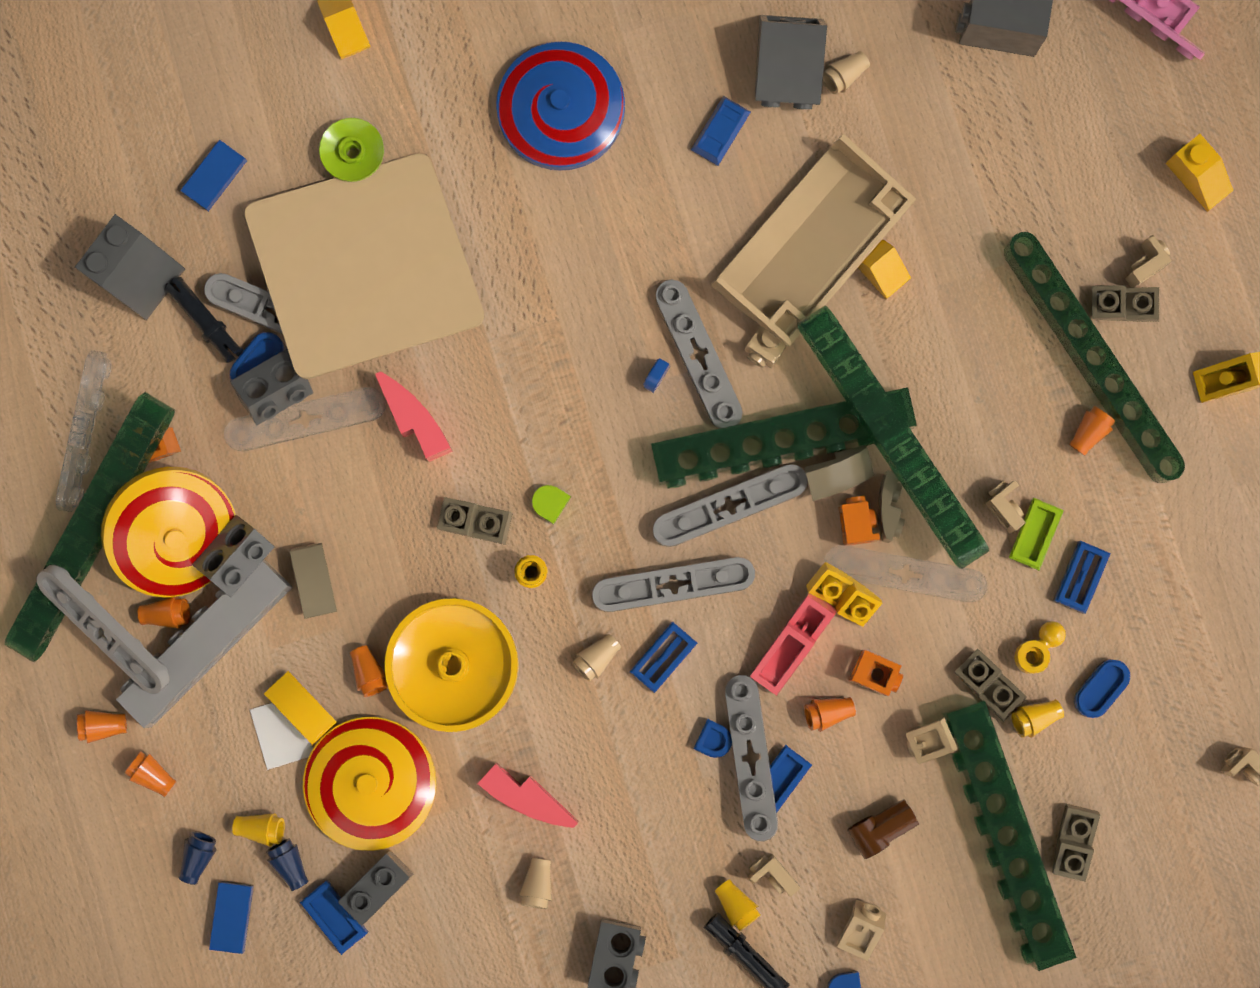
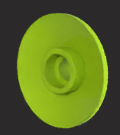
M345 118L333 123L324 132L319 145V155L323 166L332 176L342 181L357 182L370 177L379 168L384 156V144L380 133L372 124L359 118ZM350 149H358L359 154L357 157H348Z

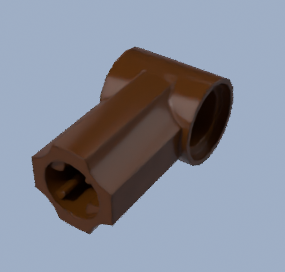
M903 799L876 816L870 815L848 828L847 831L863 858L868 859L886 849L892 840L918 826L919 822L911 807Z

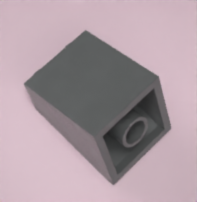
M970 0L969 3L964 2L962 13L958 15L955 29L956 33H961L959 44L1035 57L1048 35L1053 0Z
M760 15L755 100L761 101V106L780 107V103L784 102L793 103V108L812 109L813 104L820 105L827 24L824 19Z
M116 214L75 266L85 276L146 320L166 296V286L169 283L173 286L172 280L180 277L185 270L181 264Z

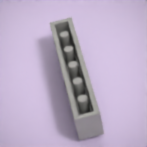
M263 560L232 597H229L220 589L215 595L218 599L209 608L207 606L202 607L192 617L194 623L186 631L181 629L175 633L168 641L170 647L162 655L160 653L154 655L168 670L170 681L165 688L157 694H150L130 678L120 688L122 694L116 700L143 728H152L293 587L266 560Z

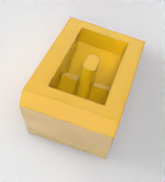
M317 0L341 60L371 48L352 0Z
M883 239L858 267L886 300L911 279L895 247Z

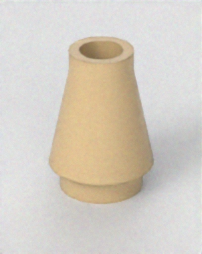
M858 51L852 56L827 65L823 72V84L832 94L844 93L870 67L869 59L863 52Z
M607 634L601 640L577 653V658L572 664L590 682L593 678L598 679L614 655L621 649V646L613 636Z
M531 858V864L519 894L522 897V906L540 909L548 908V901H552L551 861Z

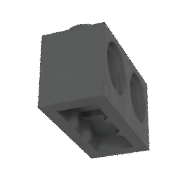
M288 349L230 381L240 402L256 426L274 418L281 411L302 402L306 397L313 394L308 379H303L296 374Z
M235 515L192 565L229 597H232L275 546L238 515Z
M389 851L338 903L362 926L414 874L392 851Z
M602 918L587 988H636L639 970L633 969L635 957H642L646 936L640 935V926ZM618 933L628 935L631 940L629 947L625 950L614 948L611 943L614 935ZM610 967H618L623 971L624 977L618 983H610L604 976L605 971Z

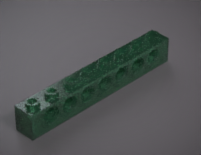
M906 387L652 443L651 451L659 485L666 484L667 489L685 486L686 479L698 477L699 482L718 478V472L730 470L731 475L750 471V465L762 463L763 468L782 464V458L794 456L795 461L814 457L813 451L826 449L827 454L846 450L845 444L858 442L859 446L878 443L877 437L890 435L891 440L910 436L909 430H913L917 423L909 389ZM872 412H883L887 416V425L883 427L876 426L871 420ZM840 419H852L856 425L855 432L851 434L844 433L839 427ZM810 425L820 426L824 431V438L819 441L810 439L807 434V428ZM779 432H787L792 437V445L788 448L779 447L775 442V435ZM747 439L757 440L761 446L760 452L756 455L747 454L743 449V442ZM715 446H723L728 450L729 458L724 462H717L711 457V449ZM683 453H691L696 457L697 465L692 469H684L680 466L678 458Z
M979 700L942 713L958 748L955 753L951 754L958 773L963 771L967 784L963 785V790L968 803H974L978 816L974 817V821L980 836L985 835L990 848L985 849L991 867H997L1001 880L997 881V886L1002 899L1009 900L1012 912L1008 913V917L1014 932L1020 931L1024 944L1019 945L1026 965L1031 964L1037 971H1041L1077 958L986 702ZM970 730H974L979 736V743L973 749H968L964 744V736ZM986 762L990 767V775L986 780L980 781L975 775V769L979 763ZM992 794H998L1002 801L1000 809L996 812H990L986 805L988 797ZM1004 826H1009L1013 832V837L1007 844H1001L998 840V832ZM1021 858L1024 862V870L1020 875L1012 876L1009 865L1012 860ZM1032 890L1035 893V902L1031 907L1024 908L1021 904V896L1024 892ZM1038 923H1045L1047 927L1046 935L1040 940H1035L1032 935L1034 926Z

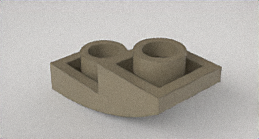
M1126 285L1092 286V319L1159 322V287L1126 288Z
M867 445L836 452V459L804 467L813 501L848 490L874 476Z
M889 470L883 474L878 497L879 531L882 541L886 543L891 542L893 537H900L905 519L900 518L902 509L890 506L891 501L895 503L898 501L903 484L898 483L900 474Z
M444 497L437 529L506 545L513 513Z
M322 543L289 550L304 619L337 612Z
M979 649L955 671V674L1003 722L1027 698L1021 690L1002 674V670Z
M1070 804L1065 805L1055 849L1053 874L1086 882L1094 853L1092 844L1101 816L1098 811Z

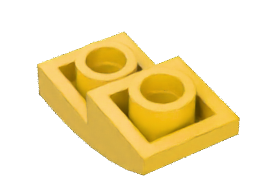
M824 562L806 585L808 593L835 606L837 614L862 627L883 604L882 600L868 588L827 562Z
M289 671L263 693L311 745L336 723L334 718Z

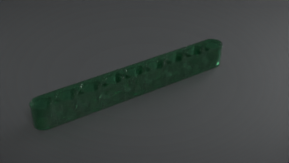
M1029 232L1017 233L1004 249V257L1108 415L1115 420L1114 424L1149 477L1157 483L1164 484L1178 479L1185 470L1183 457L1038 239ZM1014 244H1024L1028 248V256L1018 255L1015 252ZM1032 271H1042L1046 276V283L1036 282L1033 279ZM1051 297H1058L1063 301L1064 309L1062 311H1058L1051 306ZM1069 324H1076L1081 328V338H1075L1069 333ZM1088 351H1094L1099 355V365H1093L1087 360ZM1106 378H1112L1117 382V393H1112L1106 389ZM1124 405H1130L1135 409V420H1129L1124 416ZM1143 432L1150 433L1153 436L1154 445L1152 448H1148L1142 443L1141 436ZM1162 459L1169 461L1172 465L1170 476L1165 475L1160 469Z
M825 305L798 322L797 326L802 336L955 565L962 570L988 553L989 547L832 311Z
M147 392L142 393L137 398L44 569L49 565L62 567L68 571L70 576L80 586L82 585L103 547L101 528L103 517L110 501L123 485L145 471L174 417L175 409ZM37 582L5 639L7 647L32 662H36L43 655L65 616L42 593Z

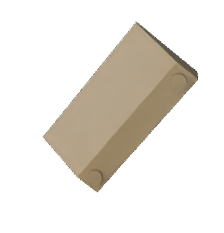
M843 134L825 152L711 286L736 308L787 346H791L915 202L916 198Z

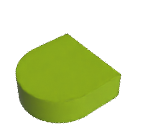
M545 485L534 493L532 505L539 516L555 524L571 496L555 486Z

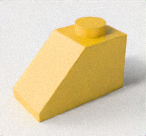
M1200 133L1165 163L1207 212L1233 191L1221 156Z
M1260 352L1249 353L1193 371L1201 403L1260 388Z

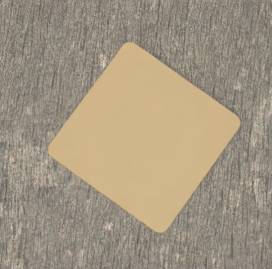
M418 153L383 163L375 173L361 181L347 182L333 178L252 202L245 209L246 222L294 370L303 379H311L476 328L484 320V310L431 159L425 154Z

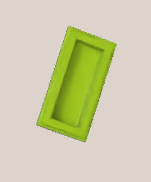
M1033 498L1024 518L1026 523L1020 528L1009 558L1039 571L1064 510Z

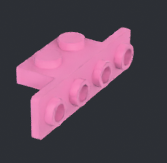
M1120 0L1127 6L1124 11L1133 19L1140 22L1144 18L1153 26L1150 31L1164 41L1170 37L1179 45L1176 50L1189 60H1192L1194 56L1201 60L1205 52L1180 34L1200 8L1192 0Z

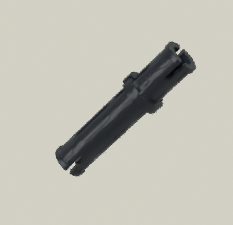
M182 277L173 279V283L179 288L180 292L171 283L166 286L165 290L203 333L202 338L207 343L211 342L226 363L236 359L228 348L234 354L240 356L243 349L226 332V325L222 321L215 319L184 282Z
M719 912L712 916L703 928L724 947L723 952L727 956L732 955L764 988H788L790 986L746 941V936L742 932L738 933Z

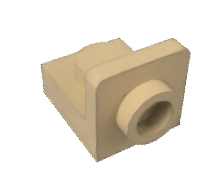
M1154 235L1147 238L1141 244L1142 249L1147 255L1130 266L1133 272L1125 280L1131 288L1137 287L1172 262L1169 257L1170 251L1162 240H1157Z
M760 326L751 341L746 345L744 351L749 353L747 358L757 366L764 368L767 365L772 368L787 345Z
M1004 480L988 492L992 498L985 503L1009 534L1015 532L1026 523L1021 518L1024 515L1021 508L1013 500L1008 502L1005 498L1019 486L1016 480L1008 485Z
M945 718L924 726L915 727L905 733L908 750L916 758L918 765L958 749Z
M1246 747L1242 749L1236 748L1224 759L1226 765L1221 769L1225 775L1235 776L1245 767L1244 775L1256 786L1260 784V756L1254 749Z
M773 854L769 858L762 855L749 867L752 872L748 875V878L753 884L769 871L772 875L768 878V881L779 894L786 891L791 897L801 889L799 884Z
M856 900L853 905L852 915L838 939L837 948L868 961L885 930L886 913L872 903Z

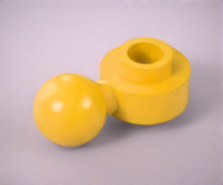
M1055 621L1046 622L1040 628V639L1038 641H1027L1017 647L1014 660L1022 672L1036 674L1048 667L1050 663V652L1048 649L1060 646L1066 638V631L1060 623ZM1028 652H1032L1035 656V661L1032 664L1026 660Z

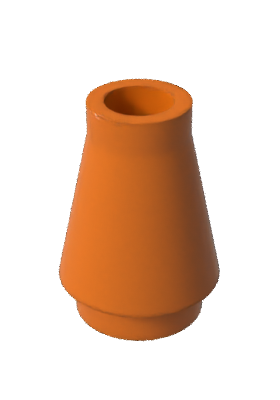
M1093 406L1090 412L1086 410L1077 432L1069 445L1085 456L1089 450L1113 430L1111 427L1115 420L1098 407Z
M174 596L148 605H140L138 608L139 623L141 625H156L179 629L182 625L189 623V603L185 598L180 599L178 596Z
M367 645L358 647L349 653L353 663L357 690L362 691L364 697L374 696L388 688L385 672Z
M851 697L844 699H812L810 704L804 706V713L810 730L818 729L821 732L847 718L856 716V709Z
M86 710L85 714H77L78 740H87V743L127 733L126 714Z
M140 751L125 771V774L131 777L129 781L157 792L163 797L167 795L176 783V780L164 770L150 753L147 756Z

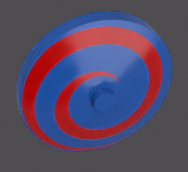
M551 42L526 51L510 65L499 85L496 108L501 131L508 144L519 156L541 168L558 171L572 170L596 161L614 144L624 121L625 97L617 73L600 54L588 47L572 42Z

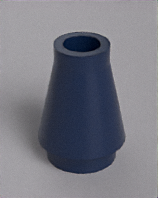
M191 832L190 837L184 841L179 880L191 885L198 884L200 876L217 851L215 838L201 832Z
M290 838L283 840L280 844H275L266 851L269 856L267 862L287 883L291 891L297 890L309 882L298 846L293 844Z

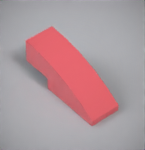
M381 371L376 373V378L402 436L405 438L415 433L429 462L453 452L444 433L417 398Z
M808 593L750 677L777 696L835 616V607Z
M496 763L477 783L498 801L533 819L574 828L579 822L532 776L521 785L502 766Z

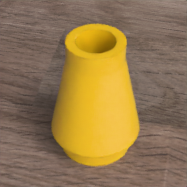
M535 555L522 557L516 563L514 569L516 580L526 588L540 586L545 581L548 573L545 562ZM531 567L537 568V577L527 578V570Z
M1055 699L1050 702L1020 706L1016 712L1012 713L1011 718L1019 736L1022 738L1026 736L1032 738L1055 721L1063 718L1064 711L1060 702Z
M275 813L236 816L233 821L232 832L234 836H241L271 847L273 844H280L282 842L285 832V821L282 817H277Z
M731 879L724 882L714 891L719 897L731 925H735L739 931H742L761 916L756 909L759 906L735 886Z

